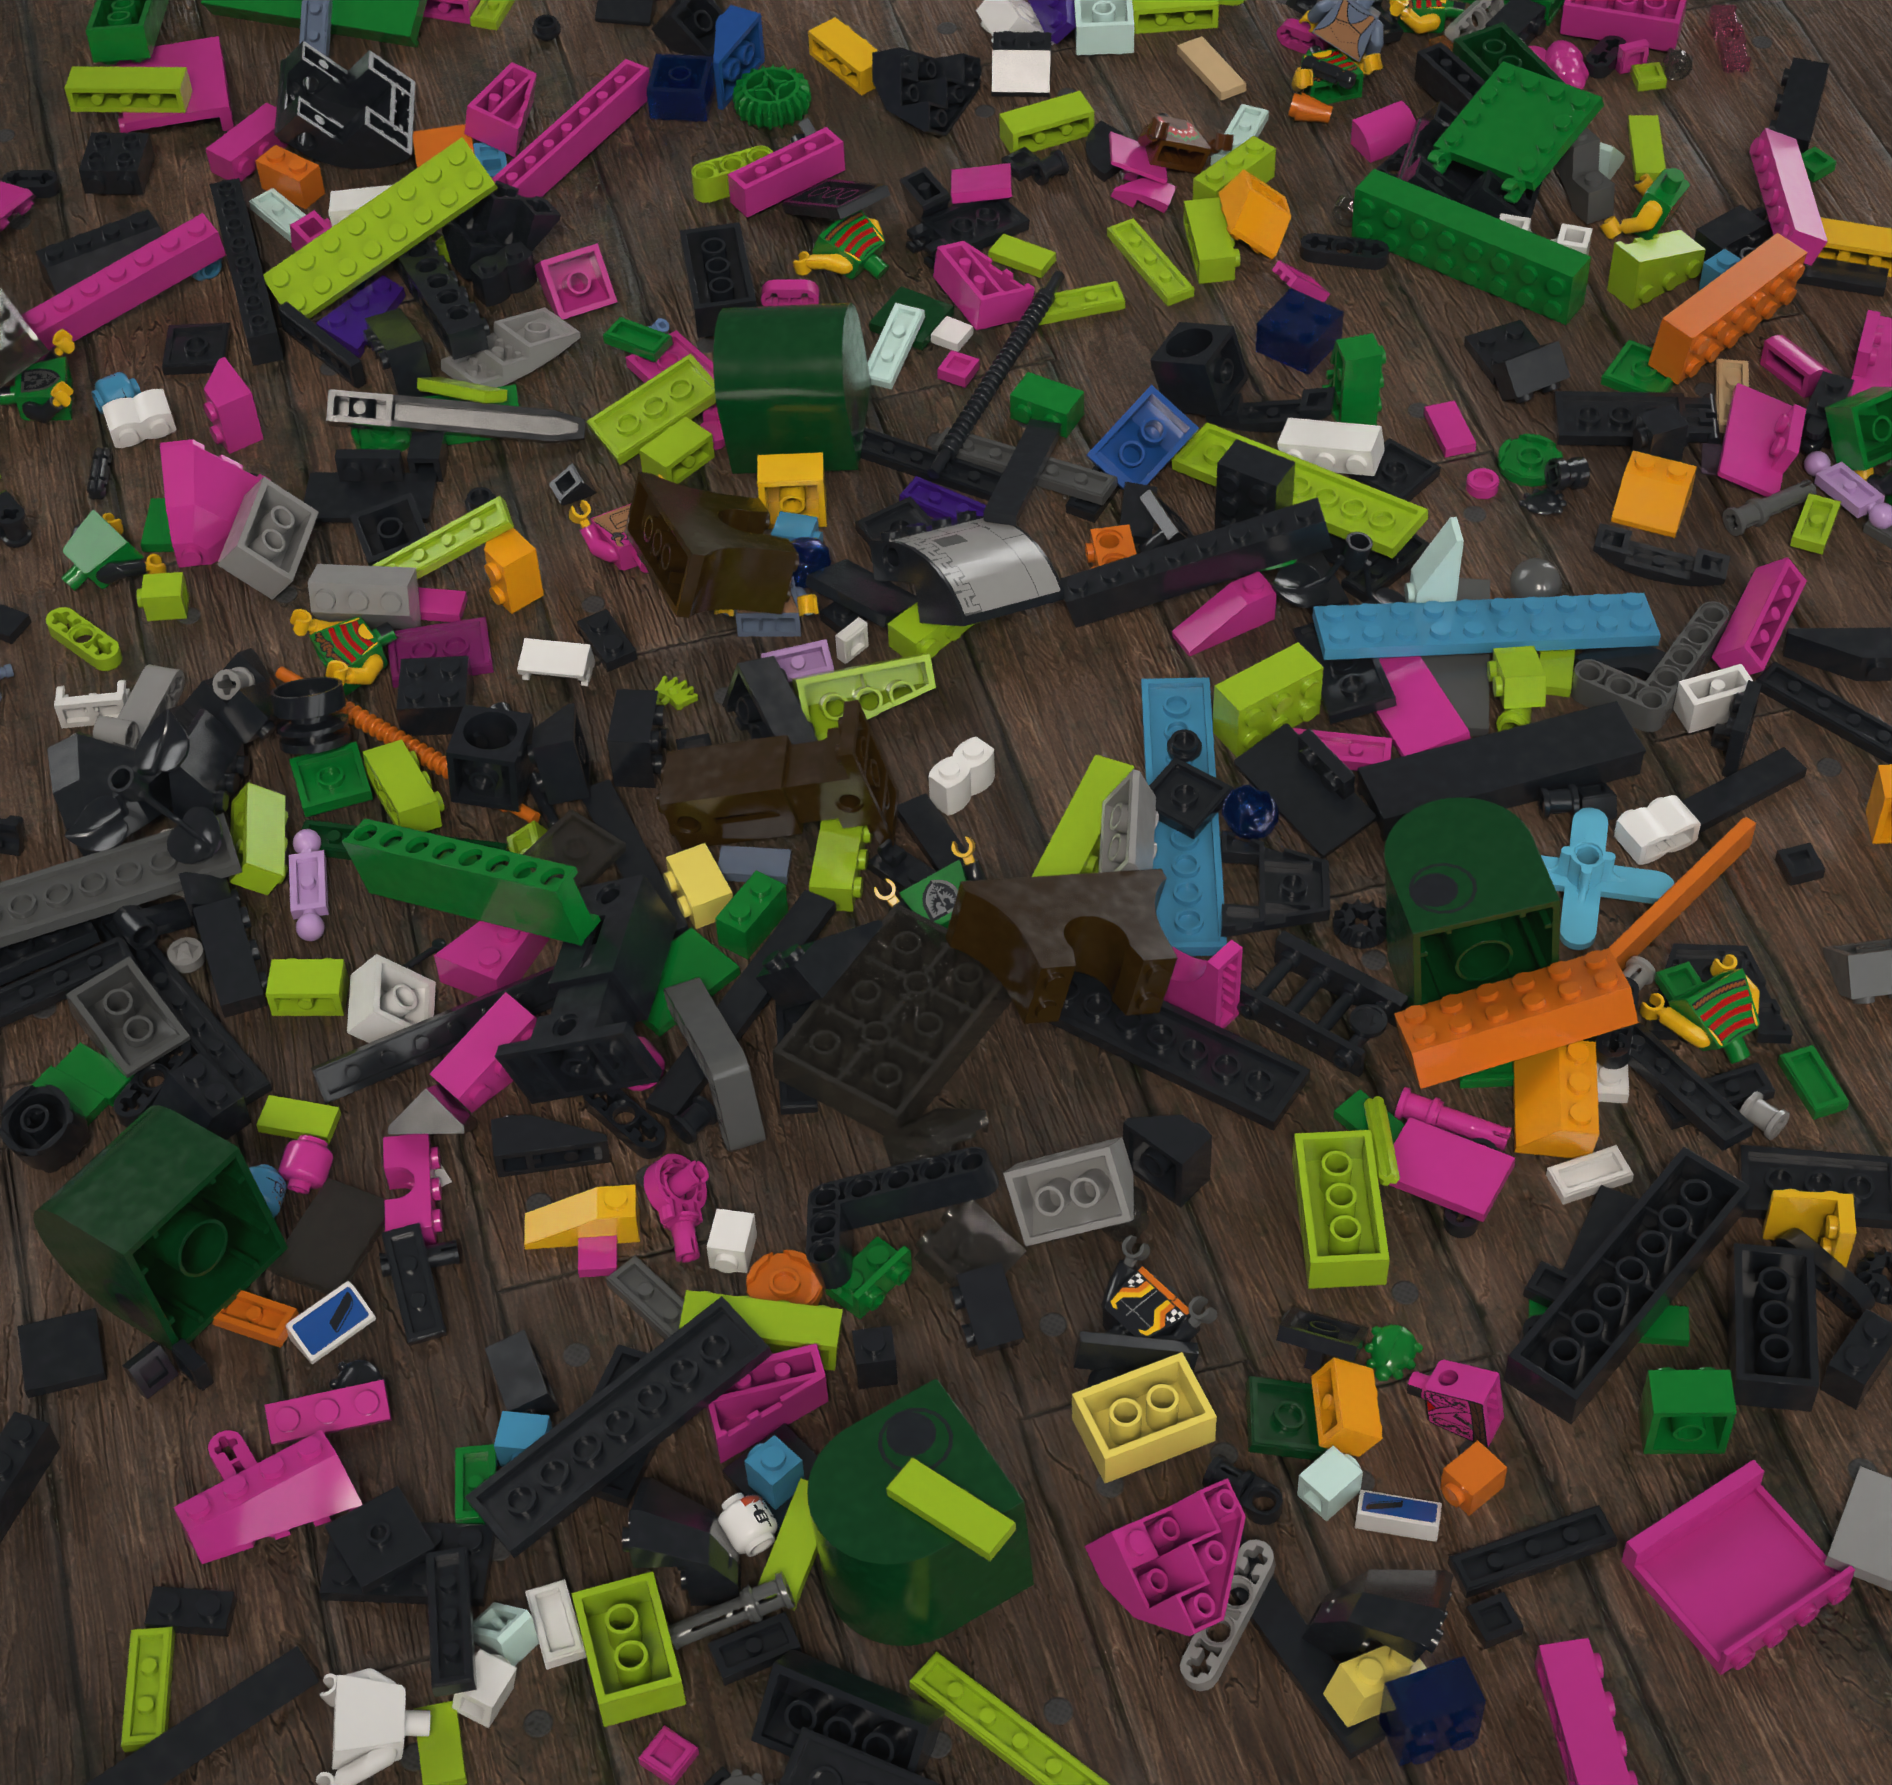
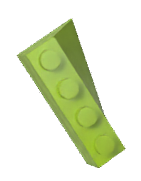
M928 653L792 678L795 695L799 697L801 709L806 719L812 723L818 741L827 738L828 729L838 728L839 717H843L845 701L859 700L868 720L879 715V713L936 688L931 657Z

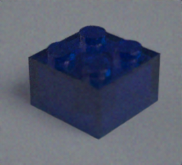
M656 54L646 90L650 119L707 121L716 87L713 56Z
M1290 288L1257 322L1256 352L1309 375L1332 351L1335 341L1342 339L1344 311Z
M1465 1656L1384 1683L1379 1723L1386 1732L1385 1736L1399 1766L1410 1762L1418 1765L1435 1757L1436 1753L1450 1748L1454 1751H1459L1471 1746L1479 1737L1486 1700Z

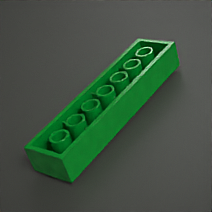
M1373 169L1355 188L1351 236L1382 241L1388 245L1389 252L1564 325H1567L1584 305L1591 256L1377 169Z

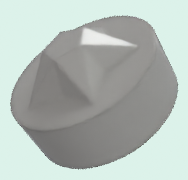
M180 938L174 941L167 950L169 962L179 973L194 972L205 962L206 957L203 946L195 938Z

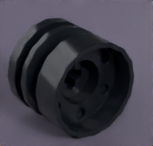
M311 677L290 681L271 690L270 695L274 716L279 719H286L277 725V734L282 736L279 739L280 750L284 753H319L336 749L351 741V729L346 726L349 724V717L346 713L338 711L346 705L342 680L335 677Z

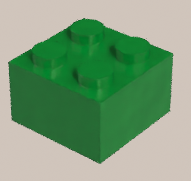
M1871 387L1824 407L1836 463L1843 462L1852 470L1865 471L1892 459V387Z
M1663 1367L1656 1370H1648L1638 1409L1643 1454H1725L1737 1413L1731 1371L1717 1370L1713 1367H1702L1697 1370H1676L1671 1367Z

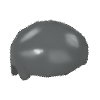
M1536 557L1525 560L1511 574V592L1516 598L1561 596V576L1558 568L1549 560Z

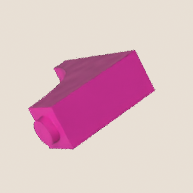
M1230 940L1208 961L1194 958L1172 947L1178 959L1164 1001L1224 1029L1239 1015L1237 1005L1240 1002L1243 947Z

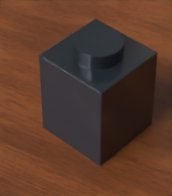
M413 431L407 455L410 473H436L437 482H443L449 456L445 433Z
M891 1326L853 1330L852 1338L858 1388L866 1389L897 1385V1365Z

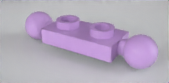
M1814 451L1807 455L1804 460V468L1809 475L1815 477V485L1834 500L1841 501V505L1856 518L1869 514V521L1874 527L1887 529L1892 526V506L1884 503L1885 496L1843 462L1830 466V458L1826 453Z
M303 829L297 832L293 838V847L298 854L289 855L290 911L293 920L298 919L296 922L298 936L305 941H315L323 935L325 929L324 922L320 916L329 915L327 861L324 850L319 851L321 839L318 833L311 829Z

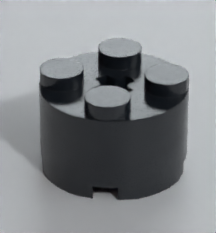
M47 1084L41 1087L27 1086L15 1092L4 1104L0 1114L3 1117L0 1136L3 1142L28 1166L43 1170L46 1173H53L72 1161L79 1154L83 1146L90 1139V1131L83 1112L59 1088Z

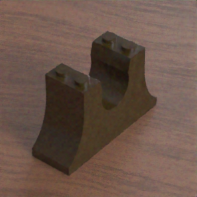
M638 472L624 533L676 617L690 618L696 613L710 610H746L782 614L784 604L790 599V581L793 572H796L798 568L799 555L788 539L763 534L769 527L770 514L759 498L703 491L670 482L652 473Z
M1162 869L961 881L945 937L950 947L975 958L998 978L1010 995L1024 1024L1059 1021L1074 971L1091 975L1100 980L1108 988L1112 1001L1126 1016L1159 1013L1178 959L1156 915L1159 900L1167 879Z

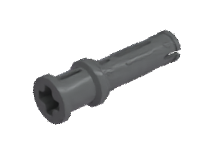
M1806 479L1766 498L1753 497L1747 500L1743 506L1727 508L1723 512L1724 526L1731 535L1739 536L1744 533L1745 529L1752 526L1760 527L1766 524L1771 516L1805 503L1809 493L1817 495L1816 487L1813 483L1810 484V480Z
M782 1572L777 1573L774 1580L751 1588L749 1585L743 1587V1590L739 1591L740 1596L705 1609L673 1624H668L670 1638L675 1649L678 1650L682 1646L716 1634L746 1620L758 1623L762 1621L764 1615L783 1607L788 1609L794 1608L795 1602ZM777 1594L776 1596H773V1597H771V1598H769V1599H766V1600H764V1601H761L762 1599H764V1598H766V1597H769V1596H771V1595ZM744 1607V1609H742V1610H740V1611H737V1612L734 1611V1610H737V1609H739V1608ZM722 1615H726L725 1617H723V1618H721V1619H718V1620H716V1621H713V1622H711V1623H708V1624H706V1625H704V1626H701V1627L696 1628V1629L694 1628V1627H696V1626H698V1625H700V1624H703V1623H705V1622H708V1621H710V1620H713V1619H715V1618H717V1617H720V1616H722Z

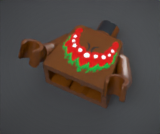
M1161 113L1154 116L1151 123L1143 128L1138 137V143L1146 148L1150 165L1200 174L1208 156L1217 154L1220 150L1232 151L1234 135L1216 133V139L1206 141L1191 122L1171 118L1168 114Z

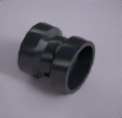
M1572 457L1567 461L1563 458H1552L1547 462L1545 481L1550 490H1565L1567 487L1572 490L1584 489L1588 485L1590 468L1585 458Z

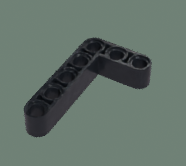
M969 1147L826 1182L815 1187L808 1197L806 1257L820 1285L829 1290L837 1289L845 1285L851 1278L853 1229L981 1199L995 1192L999 1185V1179L986 1150L981 1147Z

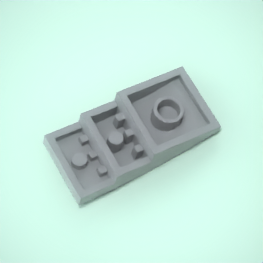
M544 307L494 321V333L486 336L489 349L457 360H453L451 356L442 358L441 370L455 380L496 388L505 386L533 372L558 356L580 339L581 332Z

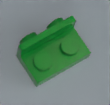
M876 1236L852 1259V1275L849 1281L837 1289H825L826 1295L860 1320L870 1310H876L883 1303L886 1294L896 1285H902L909 1278L912 1272L911 1250L906 1246H902L897 1251L880 1237Z

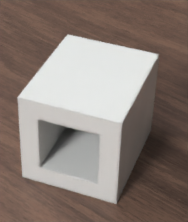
M716 1209L707 1243L710 1268L724 1273H748L757 1237L754 1213Z
M480 1649L475 1656L477 1690L454 1694L452 1708L465 1717L489 1728L514 1688L517 1668L512 1666L503 1656L489 1654Z

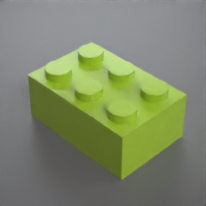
M1297 642L1214 685L1213 733L1238 757L1283 724L1287 723L1293 728L1303 722L1312 720L1316 715L1320 714L1323 666Z
M653 1571L571 1593L604 1727L686 1705L682 1680Z

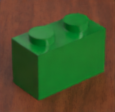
M1030 372L1026 373L1010 394L1011 419L1028 424L1030 419L1062 423L1060 436L1065 438L1069 436L1084 415V391Z
M756 870L716 916L718 945L748 960L789 912L786 885Z

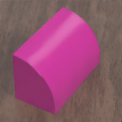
M1401 100L1352 120L1351 145L1370 163L1392 155L1402 145L1410 142L1416 124L1415 117L1409 107Z
M1784 335L1772 336L1764 342L1760 365L1804 399L1813 394L1823 371L1832 374L1829 369Z

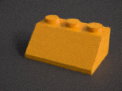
M1581 1040L1513 1061L1514 1153L1573 1159L1593 1153L1599 1137L1596 1042Z

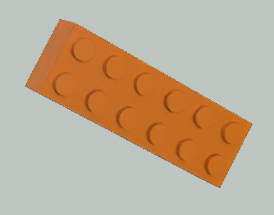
M1779 233L1772 236L1662 318L1648 365L1665 377L1671 378L1672 382L1677 385L1687 377H1694L1707 362L1712 363L1725 348H1732L1745 333L1750 334L1753 332L1758 323L1764 319H1770L1783 304L1787 306L1791 303L1797 293L1795 289L1797 281L1805 271L1803 264L1808 252Z
M1609 948L1594 950L1581 957L1568 961H1558L1545 968L1518 973L1512 978L1495 983L1482 984L1476 989L1459 994L1446 995L1442 999L1423 1005H1413L1406 1010L1394 1013L1403 1050L1420 1089L1638 1023L1631 986Z

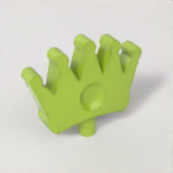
M663 676L658 687L655 688L659 693V699H662L660 705L670 703L676 710H682L685 706L698 701V694L694 693L693 686L687 688L688 683L686 680L678 683L677 677H673L672 680L668 681L667 676Z

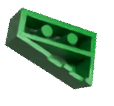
M1373 333L1337 339L1330 358L1331 365L1334 364L1332 370H1327L1325 375L1326 379H1330L1329 384L1322 385V388L1335 387L1336 394L1332 409L1334 421L1377 425V415L1382 410L1379 393L1380 388L1384 387L1382 365L1386 364L1385 349L1383 345L1378 344Z

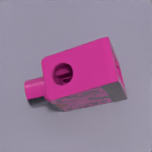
M1441 1360L1436 1365L1431 1376L1414 1371L1410 1376L1407 1393L1425 1400L1427 1419L1432 1424L1473 1443L1478 1440L1486 1448L1489 1447L1504 1419L1499 1373L1449 1360Z

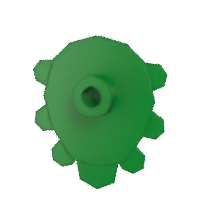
M1393 1324L1372 1328L1371 1333L1374 1335L1372 1343H1367L1364 1347L1365 1351L1371 1353L1372 1358L1366 1361V1366L1375 1368L1374 1376L1379 1381H1388L1392 1375L1396 1380H1400L1404 1376L1403 1369H1415L1416 1363L1413 1359L1416 1353L1422 1352L1423 1346L1416 1341L1412 1332L1404 1326Z

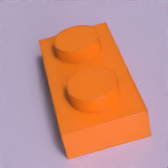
M241 1290L236 1295L237 1298L225 1310L223 1308L212 1321L214 1326L281 1348L288 1337L286 1324L297 1317L299 1313L297 1308Z

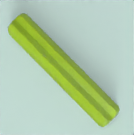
M1382 1097L1368 1098L1364 1103L1368 1130H1371L1377 1175L1380 1184L1383 1186H1388L1390 1183L1396 1184L1400 1176L1387 1108Z

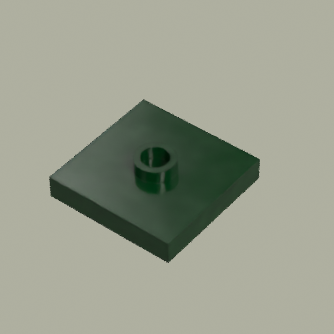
M901 286L871 319L869 330L881 335L895 303L923 309L925 318L912 344V347L923 351L931 341V333L946 316L952 317L954 315V306Z
M1255 1376L1248 1377L1246 1382L1248 1452L1316 1461L1328 1450L1319 1446L1312 1384Z

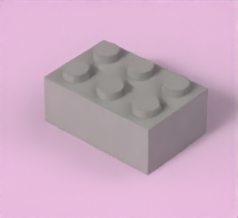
M263 477L244 495L217 565L273 600L293 582L319 512L266 477Z

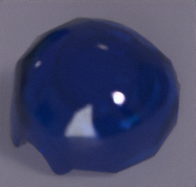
M798 537L790 541L799 555V565L792 576L794 577L795 586L805 589L808 588L805 585L807 575L830 566L832 561L829 548L815 537Z
M1247 784L1230 791L1223 801L1222 815L1228 828L1236 836L1246 840H1251L1252 838L1258 840L1269 835L1277 825L1279 807L1268 791H1260Z

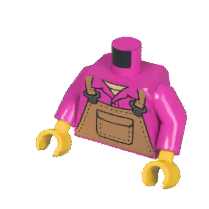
M582 500L580 502L584 515L577 514L573 505L571 506L569 518L572 522L581 525L582 529L579 531L592 555L609 563L613 562L619 570L625 571L638 566L642 572L648 573L647 568L624 533L631 504L590 518L591 523L588 519L591 507L587 501Z

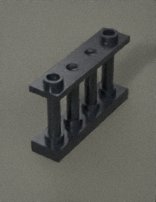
M1283 930L1275 942L1274 962L1277 964L1255 990L1241 983L1240 1002L1237 1005L1239 1013L1246 1019L1255 1020L1332 1062L1338 1069L1348 1071L1360 1077L1364 1070L1366 1052L1362 1048L1370 1038H1364L1355 1033L1347 1041L1330 1031L1351 1005L1359 1006L1362 1004L1379 1006L1387 1014V1023L1398 1028L1394 1013L1408 1008L1409 996ZM1289 972H1294L1308 981L1289 1004L1284 1007L1269 999V995ZM1320 988L1339 996L1317 1024L1299 1015Z

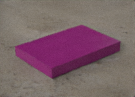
M486 617L396 630L394 632L397 640L388 644L393 688H398L401 659L469 656L473 676L494 673Z

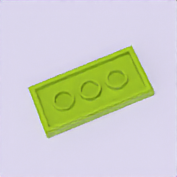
M690 353L587 420L586 423L617 463L622 465L639 454V449L644 447L646 443L655 439L685 416L691 420L716 403L714 380Z

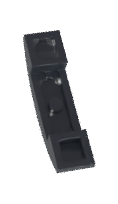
M1335 387L1303 389L1302 399L1244 403L1242 394L1238 393L1221 416L1206 415V420L1221 427L1240 431H1283L1288 418L1322 420L1332 414L1336 390Z
M1603 523L1599 524L1593 551L1609 563L1629 573L1653 581L1682 586H1714L1725 583L1731 556L1698 548L1695 557L1631 541L1632 531Z

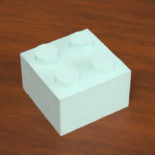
M1074 0L1076 55L1092 56L1095 54L1120 55L1134 53L1132 0Z

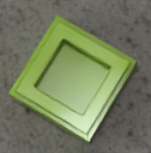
M1660 62L1631 65L1630 75L1637 92L1666 88L1667 78Z

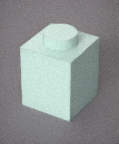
M1332 1446L1299 1475L1297 1496L1327 1522L1360 1493L1363 1471L1351 1455L1343 1454L1335 1446Z

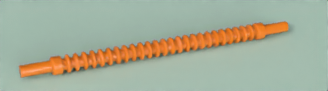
M283 666L278 668L275 675L277 679L284 683L304 679ZM345 698L346 705L338 711L348 715L350 725H354L357 729H362L364 733H369L371 737H376L378 741H383L384 744L402 739L409 752L415 751L422 766H427L430 771L435 770L437 775H442L444 779H448L446 756H443L440 751L435 752L433 747H428L426 743H420L419 739H413L411 735H406L403 730H398L396 726L391 727L389 722H384L382 718H377L375 714H370L368 710H362L361 706H355L354 702H348ZM523 803L519 812L509 811L528 823L533 820L538 823L540 819L539 812ZM498 809V810L501 811V812H508V811H509V810Z

